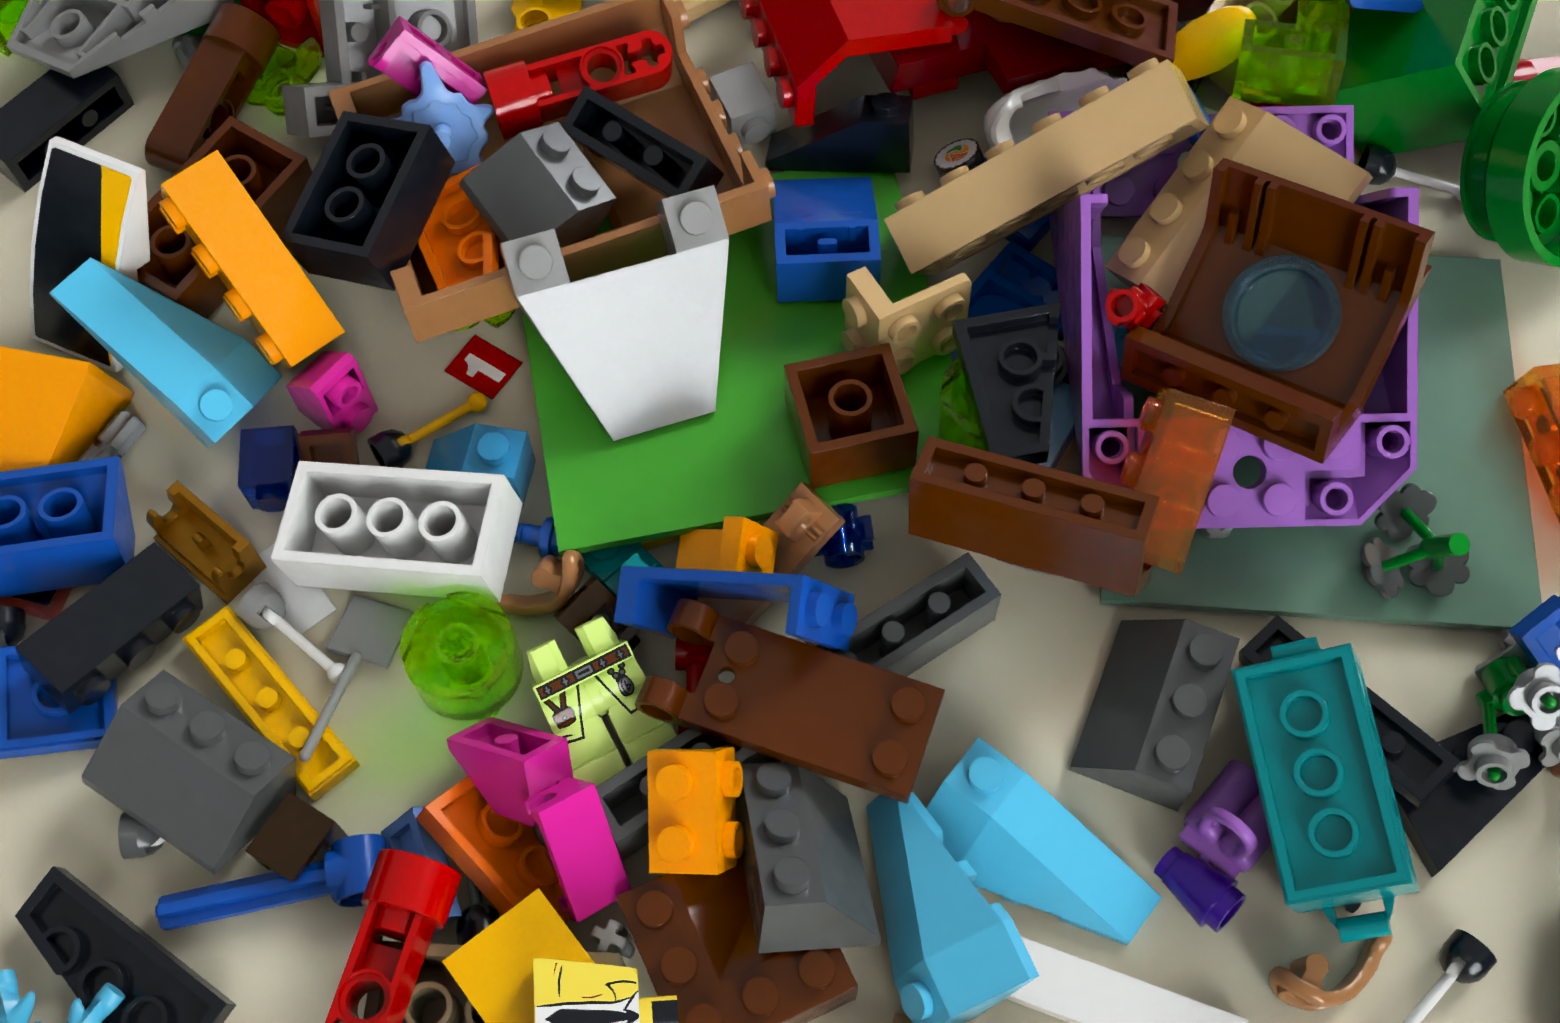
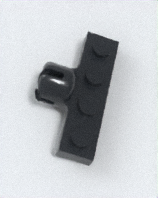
M1277 615L1239 651V661L1244 666L1271 661L1270 647L1307 638ZM1366 686L1392 787L1420 809L1459 769L1461 761Z

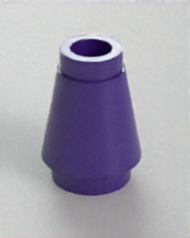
M1177 846L1172 847L1154 869V874L1162 879L1164 885L1200 927L1207 924L1215 932L1220 931L1232 919L1246 899V895L1236 888L1237 880L1190 854L1184 853Z

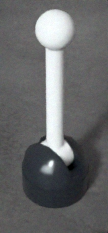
M1369 143L1364 149L1358 166L1368 171L1373 177L1369 183L1370 185L1384 184L1395 176L1456 195V198L1461 202L1460 186L1397 167L1394 154L1383 146Z
M1456 929L1444 942L1440 950L1439 961L1445 973L1403 1023H1420L1454 982L1469 984L1478 982L1485 977L1497 963V959L1490 949L1468 932Z

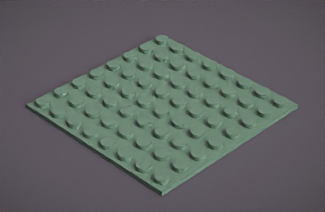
M1101 236V251L1108 293L1112 288L1117 290L1128 289L1105 268V265L1126 237ZM1429 255L1427 265L1432 266L1418 295L1417 469L1396 489L1400 491L1405 484L1415 483L1421 491H1430L1436 497L1437 504L1435 509L1427 515L1429 517L1427 527L1435 535L1463 533L1468 537L1470 541L1469 560L1465 565L1469 568L1470 577L1467 582L1463 584L1455 583L1451 594L1445 597H1436L1428 592L1426 586L1416 587L1411 584L1409 573L1412 569L1405 565L1399 570L1404 578V587L1398 589V595L1395 598L1386 599L1383 597L1378 587L1371 586L1362 573L1361 546L1369 543L1371 539L1379 537L1386 547L1393 548L1400 555L1405 553L1411 546L1420 544L1422 539L1413 530L1411 535L1405 540L1393 541L1386 534V530H1380L1375 525V517L1381 512L1377 509L1362 525L1233 528L1230 535L1222 539L1205 538L1201 533V528L1166 529L1152 569L1150 582L1135 597L1100 588V604L1497 631L1511 629L1540 606L1542 600L1500 259ZM1301 274L1262 326L1313 328ZM1121 379L1122 386L1133 395L1134 418L1211 417ZM1250 455L1240 458L1233 468V477L1236 483L1241 487H1249L1258 480L1260 476L1258 461Z

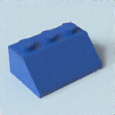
M119 456L0 472V598L98 584L134 558L135 532L123 464Z

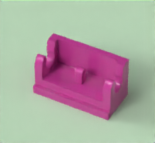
M398 16L367 59L369 65L383 72L417 97L421 92L419 65L423 61H428L433 65L448 91L462 93L465 99L473 105L488 90L481 74L401 16Z
M566 776L558 780L557 784L537 793L523 803L527 815L532 814L534 822L538 823L563 891V895L558 899L562 912L567 911L570 920L577 923L615 902L617 895L631 889L594 783Z

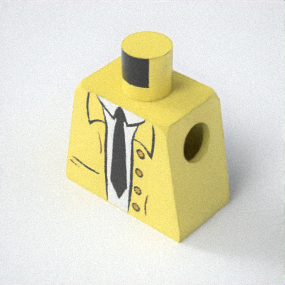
M533 958L535 1023H679L677 995L639 998L638 971L636 968L549 958Z

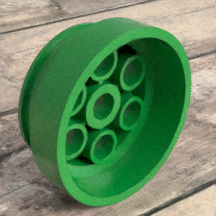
M1560 67L1545 70L1532 80H1518L1508 83L1488 99L1471 127L1464 147L1460 168L1462 207L1465 217L1475 233L1488 241L1498 242L1504 252L1516 260L1560 267Z

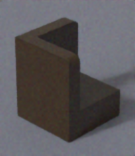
M289 792L245 851L268 870L272 869L290 882H296L321 848L329 851L331 850L332 843L341 838L348 837V835L334 820Z

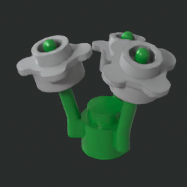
M1512 655L1497 659L1484 669L1482 683L1485 689L1475 695L1482 712L1483 734L1472 739L1467 746L1468 759L1461 761L1457 770L1458 775L1462 779L1467 781L1477 780L1484 786L1493 787L1497 790H1506L1515 786V776L1519 770L1530 765V756L1526 750L1517 748L1514 741L1509 737L1497 734L1495 714L1497 709L1511 716L1527 714L1530 717V724L1535 728L1534 738L1543 749V752L1538 757L1541 764L1545 767H1552L1560 762V671L1557 666L1544 662L1528 669L1519 656Z

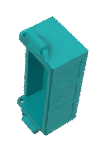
M1316 636L1270 647L1271 661L1232 669L1231 672L1285 904L1297 913L1323 910L1329 921L1339 930L1342 943L1392 935L1390 920L1394 910L1395 896L1417 893L1420 890L1360 661L1351 643L1321 649ZM1383 900L1385 911L1337 919L1335 907Z

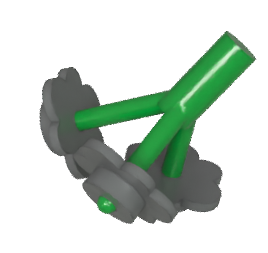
M1415 483L1405 484L1400 491L1395 490L1378 508L1381 512L1375 517L1374 523L1378 529L1386 530V534L1393 541L1405 540L1414 530L1422 539L1420 544L1413 545L1405 553L1398 555L1393 548L1386 547L1382 539L1375 537L1360 548L1361 569L1366 581L1371 586L1378 587L1380 593L1386 599L1397 597L1398 589L1404 587V578L1399 570L1405 565L1412 569L1409 573L1411 584L1416 587L1426 586L1428 592L1436 597L1448 596L1453 592L1455 583L1463 584L1470 577L1469 568L1465 565L1469 560L1470 541L1468 537L1463 533L1435 535L1427 527L1429 524V517L1427 515L1435 509L1437 500L1430 491H1421Z

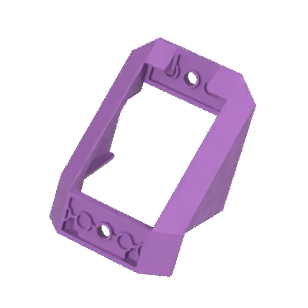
M1354 105L1258 107L1354 163ZM1049 111L1048 116L1060 113L1061 117L1064 118L1074 111ZM1208 114V116L1210 117L1211 120H1213L1214 117L1217 115V114ZM1188 139L1089 193L1080 194L1049 214L1081 476L1160 496L1158 512L1152 529L1362 525L1417 469L1418 297L1360 416L1325 462L1321 464L1222 422L1215 417L1134 418L1133 395L1121 383L1113 324L1106 319L1108 314L1105 309V297L1108 295L1101 251V218L1141 217L1178 168L1177 164L1180 155L1192 149L1193 146ZM1419 187L1388 188L1360 195L1354 202L1355 204L1419 226ZM1304 269L1301 273L1313 329H1319L1322 347L1328 340L1335 324V298L1330 286L1322 277L1313 271ZM1250 455L1260 465V476L1253 485L1241 487L1233 477V468L1240 458Z

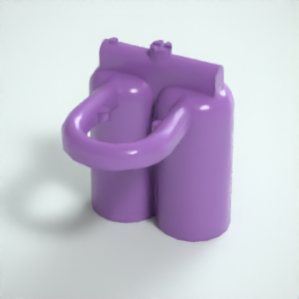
M1239 760L1229 761L1184 817L1185 828L1178 835L1182 842L1199 855L1197 859L1210 864L1235 879L1239 872L1251 870L1271 845L1255 771Z

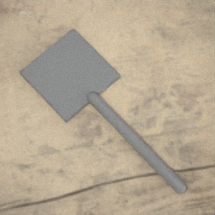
M353 595L326 646L327 651L350 658L299 754V759L302 762L310 760L360 661L388 669L415 615L413 611L359 595Z

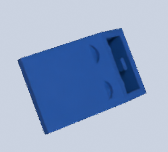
M871 176L773 180L776 189V197L773 198L778 303L843 300L846 298L847 274L866 266L880 285V239Z

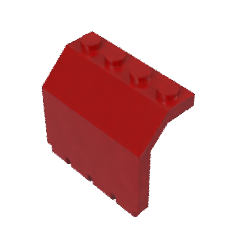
M739 0L742 18L744 20L749 19L751 23L755 48H761L763 51L766 75L768 78L774 77L778 103L781 108H787L795 127L814 124L816 86L845 58L950 43L954 35H960L968 28V21L965 16L953 17L947 15L940 9L937 0Z

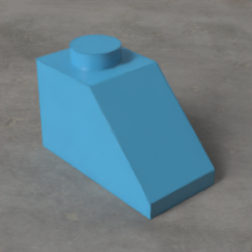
M475 423L435 439L425 469L505 475L523 503V507L536 460L527 431Z

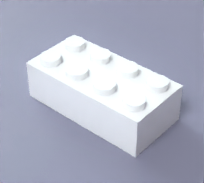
M299 461L270 560L296 586L500 602L523 503L505 475Z

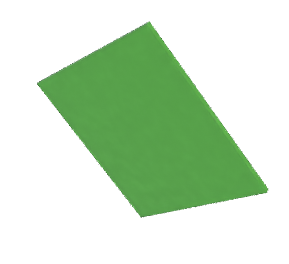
M783 171L771 174L773 180L871 176L880 239V287L892 303L929 288L926 275H911L884 221L885 218L897 212L895 204L902 199L895 173ZM773 198L770 199L772 221L729 235L715 412L613 441L531 321L522 311L560 557L567 550H577L580 553L688 534L695 529L723 527L724 516L745 517L752 521L769 519L801 482L809 484L785 403L784 365L846 352L841 341V332L844 331L845 314L842 308V300L778 303ZM608 216L605 217L596 234L613 229ZM950 353L942 356L937 354L917 363L910 371L900 376L919 430L916 462L928 436L979 449ZM914 467L819 487L814 490L831 507L909 493V478Z

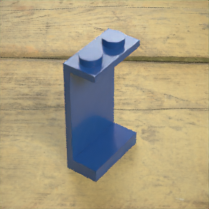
M621 566L614 623L671 639H676L677 637L668 631L667 625L679 599L697 600V597L789 602L785 634L837 651L848 652L850 636L853 635L856 629L857 610L854 605L855 595L805 575Z

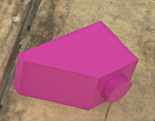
M488 717L447 738L449 751L496 814L519 821L526 826L535 827L539 825L534 822L532 814L527 815L523 803L537 793L557 784L558 780L566 776L574 778L568 741L564 737L494 717Z

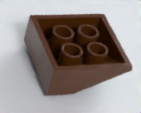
M742 856L737 858L735 867L719 875L666 873L616 896L657 996L677 995L679 1023H808L856 1000L858 984L840 948L758 953Z

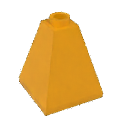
M0 346V472L77 462L91 444L97 446L100 443L96 438L120 410H125L128 407L135 393L90 362Z

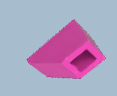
M322 351L286 385L298 410L321 429L354 427L355 434H357L369 425L373 415L378 411L355 357L348 352Z

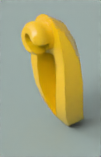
M1236 5L1215 9L1194 19L1176 33L1175 59L1173 64L1182 71L1186 81L1202 78L1223 69L1235 61L1254 39L1258 24L1256 15L1249 8Z

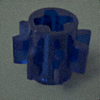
M842 503L832 505L831 507L846 522L815 556L824 555L825 565L834 569L856 566L864 561V550L874 549L873 540L875 537L871 515L859 517L857 507L854 504Z

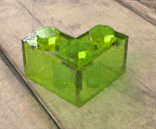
M1298 0L1293 24L1245 19L1232 97L1255 103L1268 102L1294 106L1335 105L1346 62L1350 5L1345 0Z

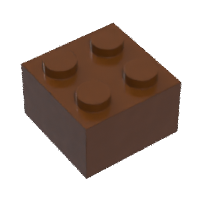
M889 343L784 365L785 403L808 482L813 489L915 467L919 430Z

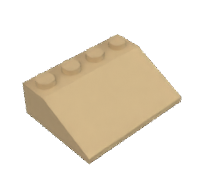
M1230 96L1209 124L1210 127L1206 128L1105 265V268L1128 289L1132 286L1138 287L1141 282L1151 287L1167 301L1161 308L1164 311L1203 230L1213 168L1223 158L1352 203L1358 199L1373 177L1368 171L1271 113ZM1296 266L1272 268L1253 278L1244 287L1237 298L1232 317L1234 335L1242 350L1246 348L1305 268Z

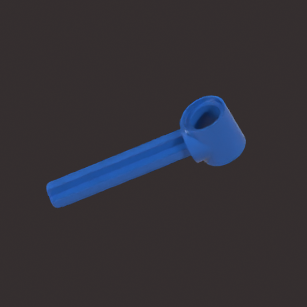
M359 834L341 838L332 843L331 850L326 851L324 861L309 864L296 882H290L274 871L161 896L158 899L157 906H155L156 918L160 928L169 931L329 895L333 902L339 906L362 907L364 905L361 903V899L379 850L386 848L385 838L378 834Z

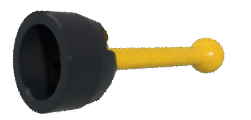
M474 392L469 395L466 403L408 435L395 429L381 431L367 439L371 452L380 466L403 468L413 455V444L471 411L482 412L487 407V398L483 393Z

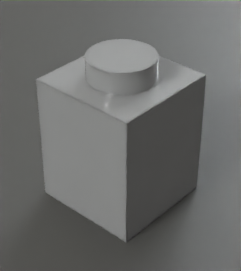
M753 61L709 77L711 101L719 99L727 119L726 130L728 134L733 132L737 134L741 146L748 143H758L771 134L776 133V103Z

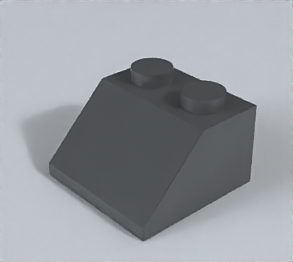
M559 122L518 133L463 177L459 184L502 243L550 229H555L560 248L594 237L617 199Z

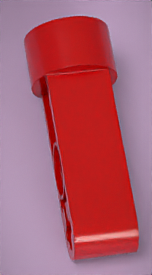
M647 30L525 65L524 60L483 71L503 139H511L520 132L544 126L543 123L567 116L584 86L589 87L612 102L664 87L672 75V47L669 40L657 31ZM651 56L652 60L658 62V64L649 66L648 62L642 58ZM624 61H628L629 71L631 70V74L625 75ZM600 67L609 68L616 73L607 82H598L590 77L591 73ZM558 81L562 94L553 96L550 83Z
M387 848L379 850L361 899V903L367 909L325 1023L403 1022L434 930L445 928L462 875L457 870L436 860L411 852ZM383 936L405 942L403 949L400 950L382 945ZM382 989L385 1000L381 1010L369 1019H360L358 1016V1005L361 998L371 990Z

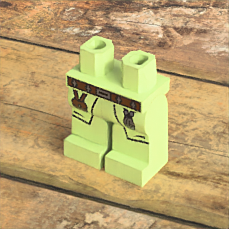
M603 616L595 617L574 628L586 656L566 665L554 639L526 652L530 671L535 680L530 685L553 735L567 738L573 777L594 783L595 786L627 768L601 718L602 716L607 715L631 764L646 756L647 751L657 749L677 736L671 723L649 717L635 707V702L646 677L636 661L628 642L622 638L618 640L616 633Z

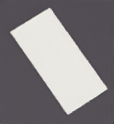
M274 543L258 554L267 567L253 581L256 584L267 582L280 593L285 601L286 614L283 618L298 632L303 634L337 609L320 587L296 586L270 560Z

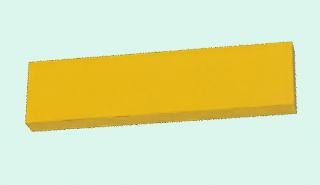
M228 605L182 638L254 729L296 758V780L314 802L360 766L328 725L310 760L302 762L299 759V754L319 718V714Z

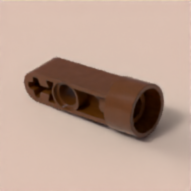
M225 2L220 5L201 38V44L147 138L145 158L149 165L175 174L229 116L237 118L259 76L263 75L281 42L279 32L269 21L251 9L236 3Z

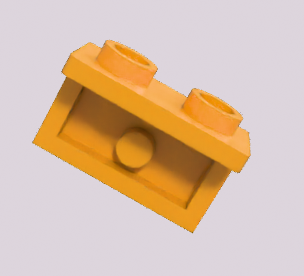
M735 748L653 749L647 751L649 873L719 875L735 867L737 858L741 857L744 848V829L742 823L736 821V797H739L742 791L743 770L741 763L735 761Z

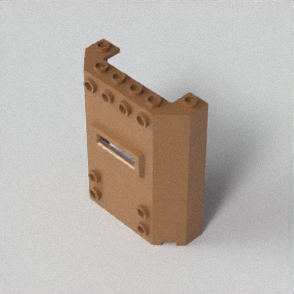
M610 0L450 52L481 74L485 82L483 71L524 60L525 65L647 30L663 34L669 40L672 47V75L668 83L658 90L614 103L704 155L724 173L716 187V193L728 235L772 221L770 199L776 197L772 176L767 167L759 169L750 150L743 152L740 140L735 132L728 134L726 130L727 119L719 99L711 101L709 97L711 89L703 67L695 69L686 51L683 30L688 29L690 25L686 9L681 0ZM651 56L642 58L648 62L649 66L658 64V62L652 60ZM624 61L625 75L631 74V70L629 71L628 61ZM600 67L595 69L590 77L598 82H607L616 73L609 68ZM386 74L328 92L338 120L343 111L390 119L398 118L402 115V105L408 100L417 98L416 95ZM558 81L551 82L550 86L553 96L562 94ZM488 90L483 97L479 98L476 104L493 105ZM495 111L484 125L488 131L489 141L481 153L483 161L511 140L503 139ZM566 116L543 124L544 126L555 122L562 124ZM574 141L617 199L607 214L613 229L560 248L570 283L668 256V248L656 210V204L666 197ZM500 239L499 270L440 290L436 287L418 243L407 265L390 271L404 314L417 343L520 308L515 301L501 254L500 243L502 242Z

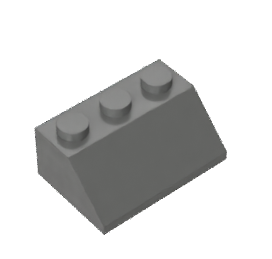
M1187 619L1121 620L1069 770L1178 812L1192 792L1240 638Z
M164 669L120 705L81 776L82 782L214 875L260 832L289 792L296 796V758Z
M787 762L741 764L743 787L740 796L736 797V821L741 822L744 829V848L741 856L758 953L879 945L881 939L848 798L812 771Z

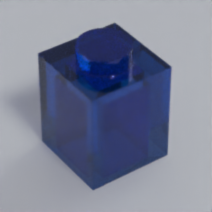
M294 425L241 429L238 487L252 509L266 512L285 510L297 465L301 461L297 439L299 433Z

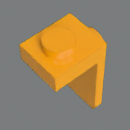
M724 516L722 530L695 529L688 534L680 535L675 568L773 573L779 533L745 517Z

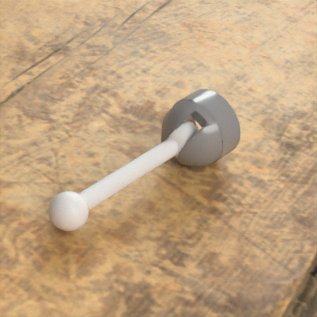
M260 582L249 589L238 602L235 610L236 615L256 630H267L276 626L327 671L328 680L336 684L345 664L334 663L283 618L286 614L285 601L280 593L267 582Z

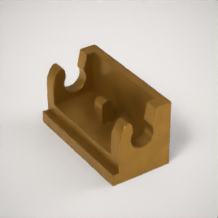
M177 480L166 490L168 499L173 503L171 509L163 516L152 509L148 510L146 514L147 523L156 533L153 539L228 605L267 566L247 539Z

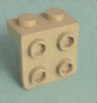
M866 266L848 273L846 276V298L842 300L845 323L844 331L841 332V341L845 351L889 343L900 376L910 371L917 363L931 356L949 354L956 349L952 335L953 321L968 317L972 289L971 280L965 273H960L898 302L892 303Z

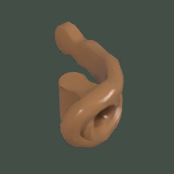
M567 550L563 553L562 561L554 555H546L541 559L531 574V581L537 588H547L550 590L549 592L532 596L502 594L500 602L468 601L474 608L492 610L499 614L531 617L556 612L568 603L571 595L574 594L582 580L585 568L583 555L577 550Z
M1393 935L1366 939L1365 947L1359 954L1354 967L1335 988L1329 991L1322 989L1323 976L1329 971V963L1320 953H1312L1294 960L1290 965V970L1281 966L1273 968L1268 977L1270 988L1276 997L1287 1005L1307 1011H1319L1341 1005L1356 997L1370 981L1378 969L1383 954L1391 944Z

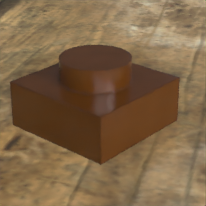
M354 427L301 431L297 436L301 461L360 465Z

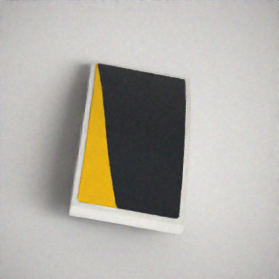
M55 136L49 140L38 190L31 241L29 285L32 339L117 373L124 367L49 293L90 257L138 282L137 269L150 261L146 171Z

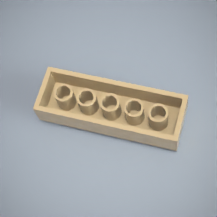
M1157 58L1149 59L1127 73L1129 81L1111 91L1107 85L1091 91L1078 101L1081 108L1064 118L1061 117L1060 113L1052 114L1031 127L1033 135L1015 145L1013 139H1010L988 150L984 154L987 161L972 170H969L968 166L964 165L945 174L939 179L942 186L926 196L923 191H918L898 201L895 204L897 212L885 218L884 221L911 275L940 274L1054 212L1080 194L1089 193L1210 127L1182 71L1168 59L1161 63L1158 62Z

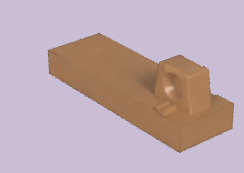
M801 482L787 500L763 524V526L779 533L773 573L799 574L846 522L809 484ZM699 597L696 600L713 608L719 615L749 625H753L773 603L772 601Z

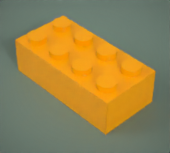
M218 150L161 184V197L163 200L158 202L160 212L177 235L186 230L196 246L191 248L193 251L191 255L209 279L216 275L219 276L229 290L224 293L222 298L240 323L248 318L260 334L253 341L271 366L280 362L285 369L291 368L345 332Z

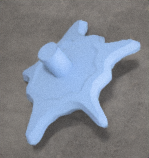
M428 61L421 62L419 65L421 80L419 96L402 105V115L392 119L431 125L455 161L449 176L456 175L483 162L481 153L489 141L488 131L484 125L495 109L490 104L473 105L465 99L462 93L448 91L433 65Z

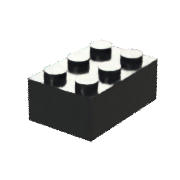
M343 111L280 239L292 256L309 274L395 291L396 288L390 271L407 265L455 161L431 125Z

